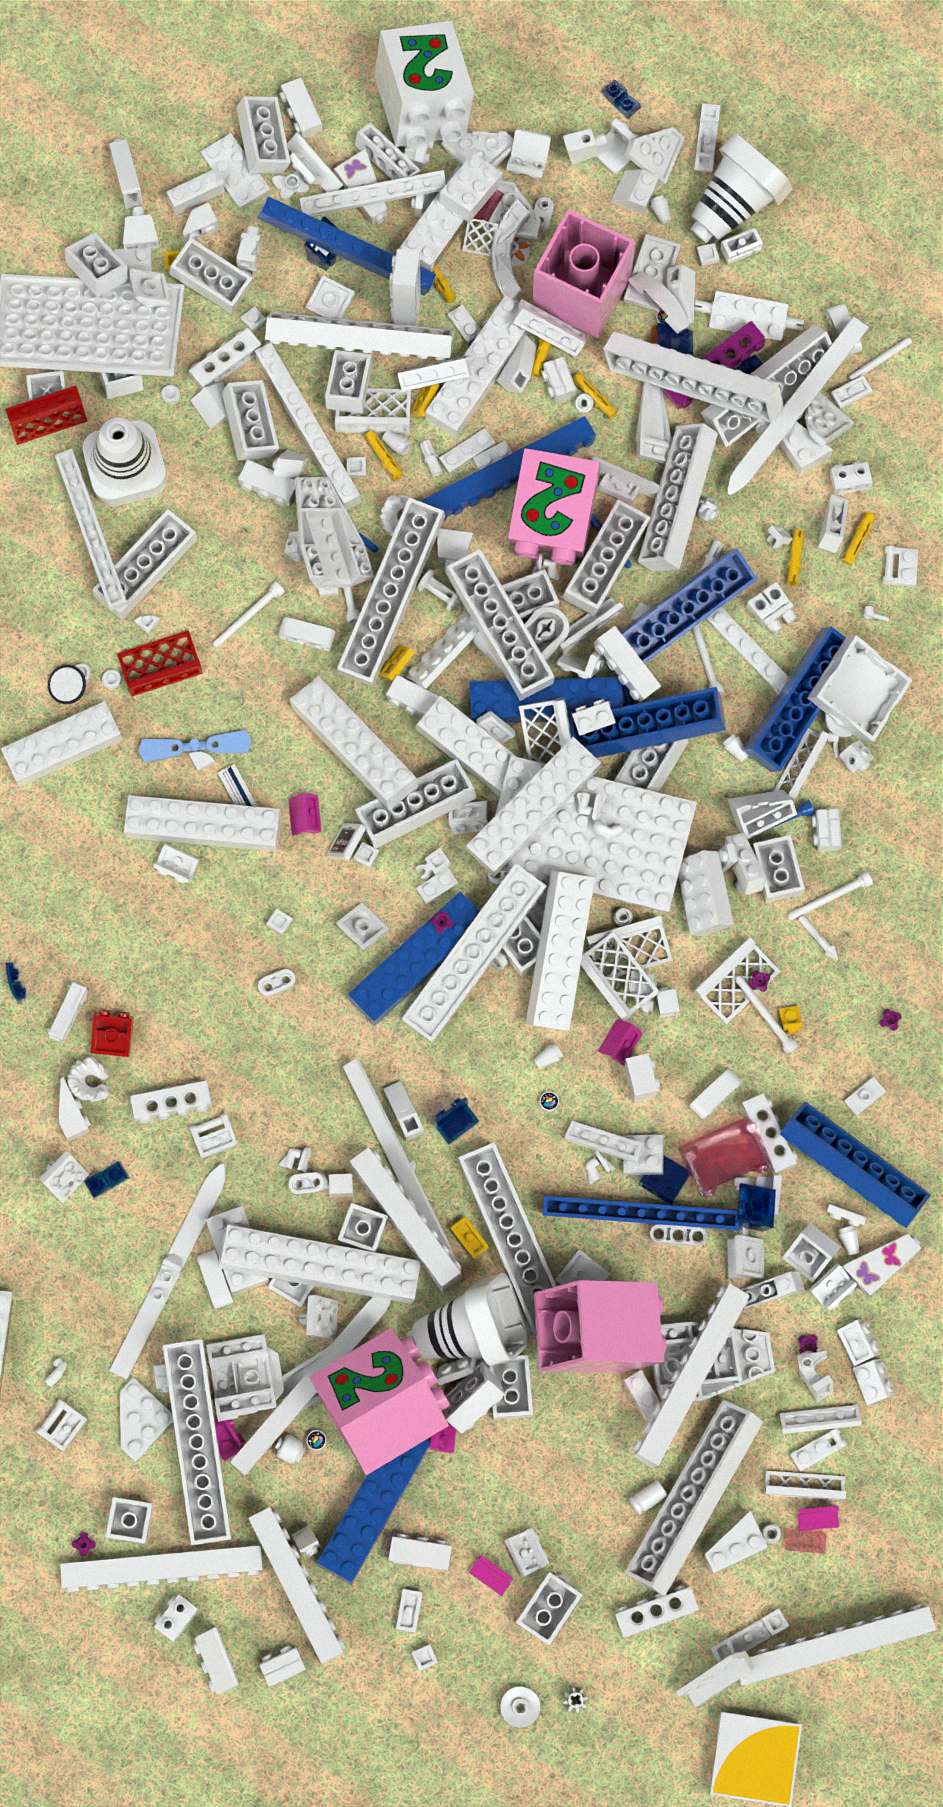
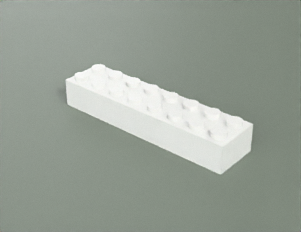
M506 295L504 296L464 355H473L474 360L469 362L472 375L445 382L425 411V420L455 438L459 436L496 382L523 336H527L529 331L513 323V318L519 311L518 302Z
M816 325L811 326L750 375H756L761 379L771 380L779 384L783 403L786 402L831 347L832 342L827 331ZM711 404L701 412L707 426L718 433L716 442L726 448L761 421L760 419Z
M704 423L676 427L638 560L640 564L651 571L680 569L718 435L716 431Z
M479 549L448 565L446 574L519 700L521 701L552 685L555 678L554 674L481 550Z
M319 676L290 698L292 709L388 810L418 787L416 776Z
M573 737L466 845L467 851L495 877L601 768V762Z
M129 795L124 834L126 838L278 852L282 813L280 809Z
M551 871L526 1017L527 1024L570 1030L595 881L593 877Z
M367 1148L350 1160L353 1172L383 1213L388 1216L391 1224L416 1258L421 1261L422 1266L441 1292L445 1293L462 1280L461 1274L463 1273L461 1266L456 1259L451 1260L450 1251L445 1244L440 1245L439 1237L434 1229H428L427 1220L421 1212L417 1214L416 1205L410 1197L406 1199L403 1187L398 1181L396 1183L393 1181V1174L387 1166L383 1168L378 1153L375 1150L372 1152Z
M269 1507L249 1517L321 1664L325 1665L344 1655L343 1649L346 1647L340 1636L336 1638L334 1631L337 1629L331 1618L326 1619L324 1613L327 1610L322 1600L317 1601L315 1595L318 1592L313 1582L308 1583L306 1577L309 1574L304 1564L299 1565L297 1559L300 1556L295 1546L290 1547L288 1541L291 1538L285 1528L281 1529L279 1523L282 1520L276 1510L272 1511Z

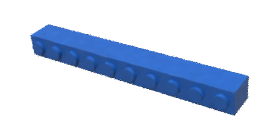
M269 196L263 202L257 219L390 280V273H392L393 254ZM420 267L421 295L425 296L430 291L436 274Z
M583 416L423 499L422 503L443 510L445 513L444 521H446L448 516L452 514L454 516L463 512L464 508L468 506L474 507L479 504L481 499L485 497L487 499L491 498L497 491L501 489L506 490L513 485L512 483L518 481L524 448L572 456L578 452V449L590 447L595 441L596 433L587 418Z
M544 1195L543 1216L739 1230L740 1215H738V1209Z

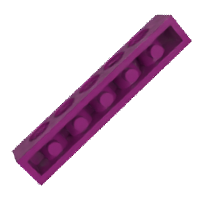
M750 321L702 359L735 370L737 364L746 362L750 358V354L754 351H760L765 346V336ZM744 341L750 343L748 347L740 346V344ZM734 353L735 357L729 359L726 357V354ZM664 388V394L677 410L688 407L692 402L691 400L694 399Z

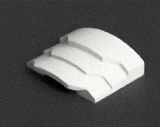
M265 1334L206 1345L218 1421L235 1419L240 1415L277 1407L276 1400L284 1392L279 1355L267 1347Z

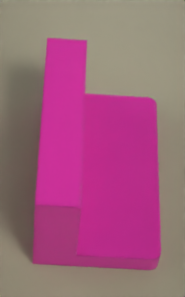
M303 793L290 798L289 809L292 835L304 832L320 833L321 822L318 795Z
M617 1019L598 1052L610 1056L618 1064L624 1066L626 1058H629L643 1033L632 1023Z
M838 1506L798 1510L799 1532L838 1528Z
M482 1555L479 1556L469 1572L500 1596L504 1594L513 1581L511 1576Z

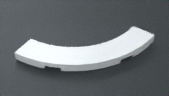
M519 199L511 205L503 216V220L496 230L492 247V266L497 285L503 296L506 295L513 300L523 290L519 286L512 269V245L519 227L531 214Z

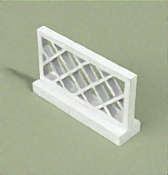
M368 388L367 395L370 398L365 402L364 409L370 414L366 417H361L356 412H351L348 416H340L341 411L336 410L335 432L367 433L374 430L375 433L390 431L396 434H410L411 390ZM381 394H385L388 397L383 403L377 399ZM398 395H407V399L403 403H400L395 398ZM373 400L379 405L374 411L367 406ZM391 401L398 406L393 411L386 407ZM383 409L388 415L379 417L376 413ZM401 409L406 413V418L397 417L395 414Z
M565 697L519 706L528 760L533 761L535 759L536 762L546 764L540 759L545 752L552 756L556 755L548 749L553 741L560 744L562 749L571 740ZM545 706H554V714L551 718L541 712ZM531 708L537 712L532 721L525 717L524 709ZM539 714L548 720L543 729L534 723ZM550 722L556 725L558 729L554 737L545 731ZM531 725L541 731L536 739L528 735ZM542 733L552 739L547 747L537 742ZM534 744L544 749L539 758L531 752Z
M661 916L585 938L590 950L614 931L619 939L626 944V948L630 946L638 951L634 957L635 960L640 952L650 957L647 964L640 965L642 969L673 961ZM659 929L661 934L658 943L648 938L651 931ZM638 935L644 938L640 948L630 944L633 936ZM614 938L607 942V944H611L606 949L613 950L611 948L616 941ZM646 940L656 945L651 955L641 950ZM658 947L666 951V959L659 960L654 957ZM595 952L591 955L593 962H597V959L602 961L601 958L595 955ZM619 954L618 963L621 958H624L629 961L628 957L624 956L623 954ZM612 967L610 975L605 977L613 978L614 967ZM617 968L620 972L616 973V977L627 974V970L623 971Z
M614 931L585 954H582L580 965L623 1021L629 1019L630 1015L660 993ZM612 938L618 943L617 951L606 950L607 942ZM596 951L603 952L601 963L593 962L590 955ZM606 953L616 954L615 964L604 963ZM619 954L629 957L628 966L618 965ZM604 966L614 967L613 978L603 975ZM617 968L627 969L626 979L616 978ZM631 969L639 970L640 981L629 980ZM615 981L626 982L624 993L615 991ZM629 983L639 984L638 995L627 993ZM642 984L650 985L654 991L648 996L641 995ZM627 996L637 997L636 1005L631 1009L626 1005Z
M751 938L746 939L693 991L725 1024L750 1002V999L745 994V1001L743 1003H735V992H744L741 989H735V978L737 977L735 976V967L737 965H745V976L742 977L747 984L748 979L753 977L748 976V965L759 966L758 971L762 973V966H769L774 971L770 975L769 982L781 972L755 945ZM752 950L759 955V963H748V954ZM724 978H732V989H721V981ZM756 989L753 992L757 995L760 990ZM710 991H718V1002H710L706 995ZM721 992H732L731 1003L721 1002ZM721 1005H731V1014L727 1018L721 1013Z

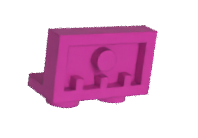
M447 1422L448 1427L431 1436L430 1449L435 1452L454 1453L457 1429Z
M216 1419L215 1426L219 1453L223 1460L227 1461L238 1454L246 1442L240 1433L236 1434L233 1427L235 1424L232 1419L224 1421Z

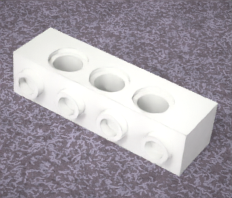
M369 123L357 132L355 146L361 151L365 149L369 159L391 180L415 176L421 173V170L373 124Z
M249 328L245 331L241 330L235 335V338L225 341L218 350L208 353L204 360L194 363L189 370L190 377L200 390H203L209 385L220 382L255 357V350L261 348L262 344ZM239 346L244 348L242 351L235 350ZM223 357L229 358V360L226 362H223L220 359ZM207 368H214L212 372L205 371Z
M207 1080L130 1096L134 1119L136 1122L139 1121L140 1124L149 1123L151 1119L158 1117L159 1120L168 1119L170 1115L177 1113L178 1116L188 1115L189 1111L192 1110L204 1112L209 1110L208 1107H212ZM189 1095H194L196 1100L194 1103L189 1104L186 1102V1098ZM175 1099L177 1104L174 1107H168L166 1105L168 1100ZM156 1103L158 1107L155 1111H149L147 1109L148 1105Z
M763 1093L742 1102V1110L773 1175L795 1167L798 1160L797 1155L793 1149L790 1150L787 1144L789 1142L780 1135L781 1129L779 1126L781 1122L777 1114L774 1115L771 1110L773 1106L769 1097L765 1098ZM763 1112L767 1115V1119L761 1121L758 1119L757 1114ZM773 1130L776 1136L768 1138L765 1131ZM774 1148H782L784 1154L781 1156L776 1155Z
M683 1585L675 1588V1593L669 1595L666 1593L665 1596L661 1594L655 1595L656 1599L650 1602L647 1599L636 1602L637 1606L629 1609V1606L617 1609L618 1613L614 1616L622 1638L698 1611L699 1609L691 1587L686 1588ZM670 1599H678L680 1607L672 1609L669 1606ZM653 1605H658L661 1608L659 1616L651 1614L650 1608ZM634 1612L641 1613L643 1617L642 1622H633L631 1615Z

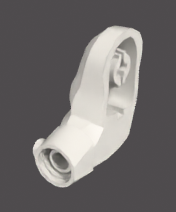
M541 607L535 610L524 624L545 661L551 657L558 646L566 639L570 629L566 616L554 607ZM479 631L473 643L501 669Z

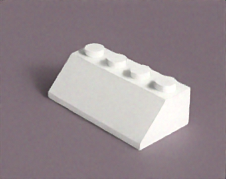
M616 626L612 627L594 642L596 651L606 658L608 667L616 671L619 675V681L629 688V693L634 700H638L640 703L661 687Z
M688 739L632 750L614 781L659 793L687 746Z

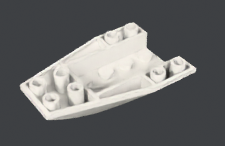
M297 477L295 479L299 543L311 582L316 588H348L373 579L375 576L365 544L329 478Z

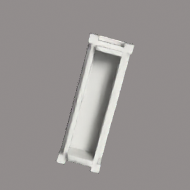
M72 982L71 986H67L69 991L51 1029L47 1028L50 1038L63 1044L88 994L87 988Z

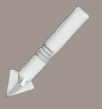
M804 915L801 916L798 921L826 951L825 956L838 960L835 946H831Z

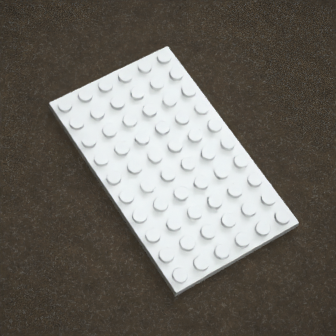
M1 274L0 366L174 376L185 284L166 283L170 303L147 307L135 299L131 281H126L97 297L80 278Z
M511 756L495 816L546 764ZM592 776L578 793L590 794L588 806L593 808L596 794L606 797L597 821H602L608 827L620 824L623 833L608 839L596 834L594 831L596 820L592 819V815L579 813V801L576 793L500 870L509 873L516 863L535 878H545L541 880L548 882L550 881L551 871L595 878L592 893L594 895L669 913L697 802Z

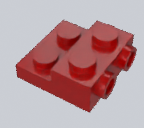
M99 1010V1013H95L93 1016L90 1053L129 1057L134 1017L130 1016L129 1012H118V1015L110 1014L111 1011Z

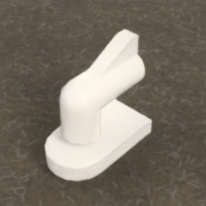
M539 553L531 574L541 571L542 565L543 567H548L547 575L549 578L559 581L556 563L546 558L542 562L543 554Z
M577 792L579 813L592 815V819L597 821L606 797L596 794L593 808L588 806L590 794Z
M305 1147L303 1151L295 1148L289 1149L287 1156L280 1162L279 1166L292 1169L295 1158H299L300 1162L297 1170L307 1173L311 1148Z
M595 1151L608 1173L616 1169L604 1158L601 1152ZM595 1157L585 1164L591 1185L599 1178H602L595 1168L600 1164Z

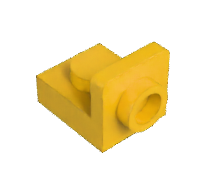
M799 1006L779 1008L782 1030L788 1032V1034L799 1033V1030L803 1028Z

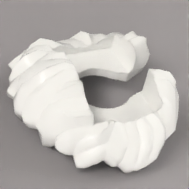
M391 495L387 498L384 507L381 509V523L390 536H393L399 522L397 519L398 511L405 508L409 499L405 495Z
M87 1057L83 1061L78 1060L75 1065H72L70 1074L67 1076L68 1086L75 1096L81 1100L98 1102L110 1095L108 1092L109 1087L104 1084L92 1088L85 1083V1078L88 1075L98 1077L99 1082L108 1078L106 1068L95 1058Z

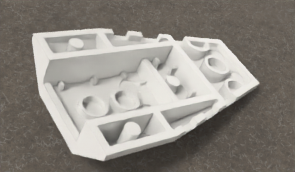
M683 1322L661 1325V1333L666 1339V1351L663 1355L664 1362L652 1365L655 1386L660 1398L667 1387L670 1388L672 1384L670 1379L676 1370L679 1371L681 1367L680 1360L685 1353H689L691 1340L698 1336L700 1332L698 1330L699 1323ZM732 1328L693 1402L703 1401L774 1373L775 1367L769 1333Z

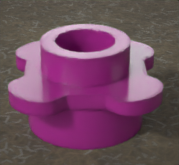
M440 911L439 914L430 919V923L436 927V931L439 934L444 933L445 929L453 926V921L449 919L445 911Z
M758 970L753 971L752 981L749 982L750 988H757L761 992H765L770 975L760 973Z
M885 1009L883 1011V1019L880 1020L881 1027L886 1026L892 1031L897 1030L898 1021L902 1018L901 1014Z
M817 1336L799 1337L800 1354L806 1351L817 1352V1349H819L817 1347Z
M83 1532L77 1540L72 1541V1547L76 1548L79 1551V1555L84 1557L87 1555V1552L96 1547V1543L91 1541L88 1533Z

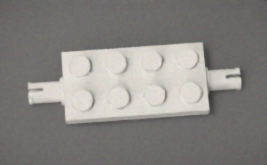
M717 290L712 303L695 300V305L699 306H694V311L710 314L709 328L737 332L748 322L752 321L765 338L782 341L783 331L786 328L803 330L801 325H804V319L788 317L787 310L789 304Z

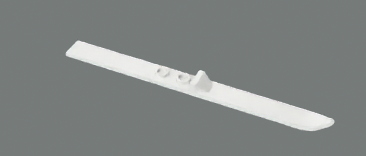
M855 317L852 318L785 404L774 424L771 423L735 468L730 477L729 495L743 488L753 478L869 329L867 325Z
M356 1058L343 1066L404 1189L406 1197H410L416 1205L417 1214L420 1212L427 1220L428 1229L433 1228L437 1233L440 1245L445 1244L450 1251L451 1260L453 1261L456 1258L414 1173L416 1164L414 1161L409 1162L359 1058Z
M224 1163L216 1167L204 1181L109 1370L110 1372L128 1379L206 1223V1219H208L223 1189L226 1178Z
M373 1297L232 1459L230 1463L246 1476L317 1393L309 1377L353 1351L385 1314L391 1300Z

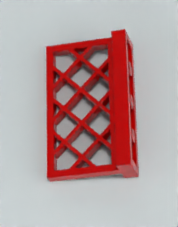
M76 385L5 409L17 445L88 422ZM65 411L70 412L67 417L62 416ZM75 414L81 415V417L73 419ZM47 417L52 418L49 423L44 422ZM57 420L63 421L61 424H55ZM29 423L35 424L32 428H27ZM40 426L45 427L43 430H37ZM22 432L27 433L25 436L19 437Z
M189 630L117 653L131 697L203 674ZM187 637L188 643L185 648L177 645L179 639ZM167 644L171 646L167 654L159 651L161 645ZM174 648L183 651L179 658L171 656ZM150 650L153 653L147 659L141 656L143 651ZM188 653L193 655L195 660L185 662L182 659ZM156 654L164 657L161 664L153 661ZM132 656L135 659L129 665L124 663L122 658ZM168 659L176 662L174 667L171 668L164 665ZM138 660L146 662L143 670L134 667ZM150 665L158 667L156 673L150 674L146 671ZM132 670L140 673L137 679L130 681L129 675Z

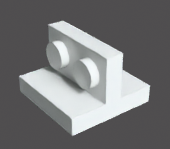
M737 1235L735 1239L727 1240L728 1279H764L763 1239Z

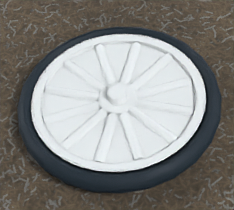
M63 665L56 668L48 680L49 693L60 704L75 703L83 696L86 689V679L83 672L73 665Z

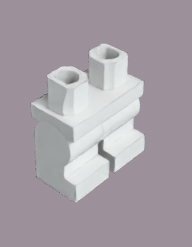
M248 226L247 232L241 234V243L237 255V268L249 276L256 277L258 255L261 254L260 236H258L259 228Z
M777 582L765 589L762 594L760 593L748 601L746 608L750 613L752 612L764 629L768 628L774 635L783 628L778 622L779 619L783 618L789 625L797 618L792 610L793 604Z

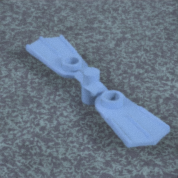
M246 730L211 736L207 742H199L197 739H192L190 743L182 744L177 739H142L138 752L144 763L181 755L183 750L197 752L208 749L212 753H248L251 739ZM217 742L218 747L213 748L211 744ZM173 746H178L179 749L177 751H172L171 748Z

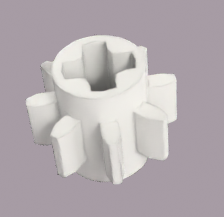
M710 497L700 499L697 506L699 509L697 512L698 516L706 521L716 518L720 512L717 509L719 506L718 502Z
M572 1688L571 1695L565 1693L568 1700L564 1701L563 1704H569L568 1711L574 1708L579 1713V1707L586 1709L583 1701L587 1700L588 1697L581 1695L583 1690L577 1693L575 1688ZM578 1695L581 1704L573 1706L570 1698L571 1696L576 1697Z

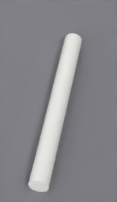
M907 337L849 375V380L853 381L901 351L912 343L911 339Z

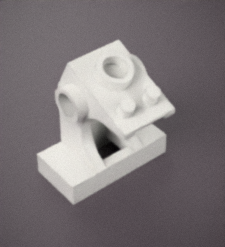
M817 1349L816 1353L806 1351L798 1356L799 1374L812 1392L816 1402L833 1393V1381L830 1376L821 1377L815 1372L816 1365L827 1359V1351H822L821 1349Z

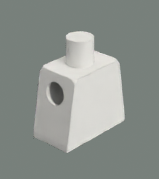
M592 129L563 136L572 165L599 155L597 147L607 144L605 134L593 136Z
M143 207L133 208V216L125 217L124 249L159 248L152 216L150 214L144 215Z
M448 529L439 530L437 535L438 563L445 564V573L448 565L468 555L473 540V533Z

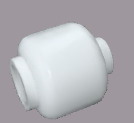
M290 1434L285 1435L283 1438L279 1437L274 1446L277 1449L276 1456L289 1464H293L295 1461L299 1462L305 1451L303 1442Z

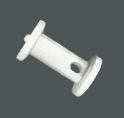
M430 569L419 582L417 590L422 592L426 588L448 603L446 609L451 612L461 598L457 592L455 593L433 577L435 572Z

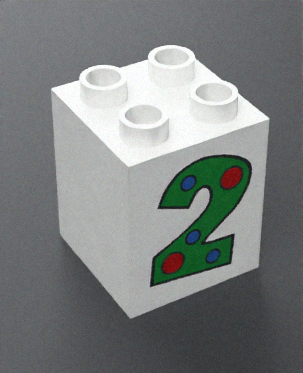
M452 20L381 31L374 77L395 147L407 145L409 148H419L427 142L438 140L453 143L466 136L474 90Z

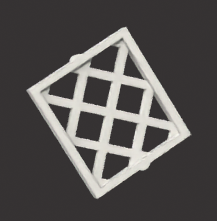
M473 218L467 223L462 251L492 257L493 241L498 223ZM477 221L481 224L475 227L472 222ZM470 224H471V226L473 227V230H471V231L468 233V231H469V226H470ZM485 224H492L494 227L488 230ZM483 226L486 232L480 235L477 229ZM495 229L494 236L492 237L490 232ZM474 231L478 235V238L475 240L470 236ZM488 234L491 240L485 243L482 237ZM467 236H468V238L470 239L471 242L466 245ZM480 239L484 245L478 248L475 242ZM492 242V246H491V250H490L487 245ZM473 244L476 250H469L467 247ZM486 247L488 253H483L480 249Z

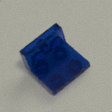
M657 323L656 344L667 349H674L683 354L693 355L692 330L686 328L677 334L669 324Z
M466 1097L462 1100L461 1098L456 1099L451 1104L452 1107L447 1111L443 1109L435 1116V1128L448 1145L480 1122L469 1108Z
M663 1155V1174L643 1175L638 1186L665 1202L673 1204L690 1176L691 1171Z

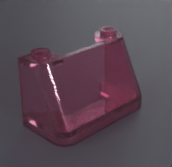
M748 1118L738 1120L678 1148L699 1195L705 1198L713 1196L718 1189V1185L750 1171L757 1172V1174L768 1171L769 1167L773 1166L756 1123Z

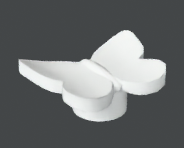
M298 170L287 177L275 176L272 178L275 187L281 190L280 196L283 199L291 198L294 192L305 194L309 191V185L303 178L304 175Z

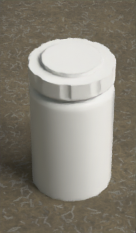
M656 1480L634 1494V1497L631 1496L628 1499L634 1511L640 1515L668 1496L661 1484Z

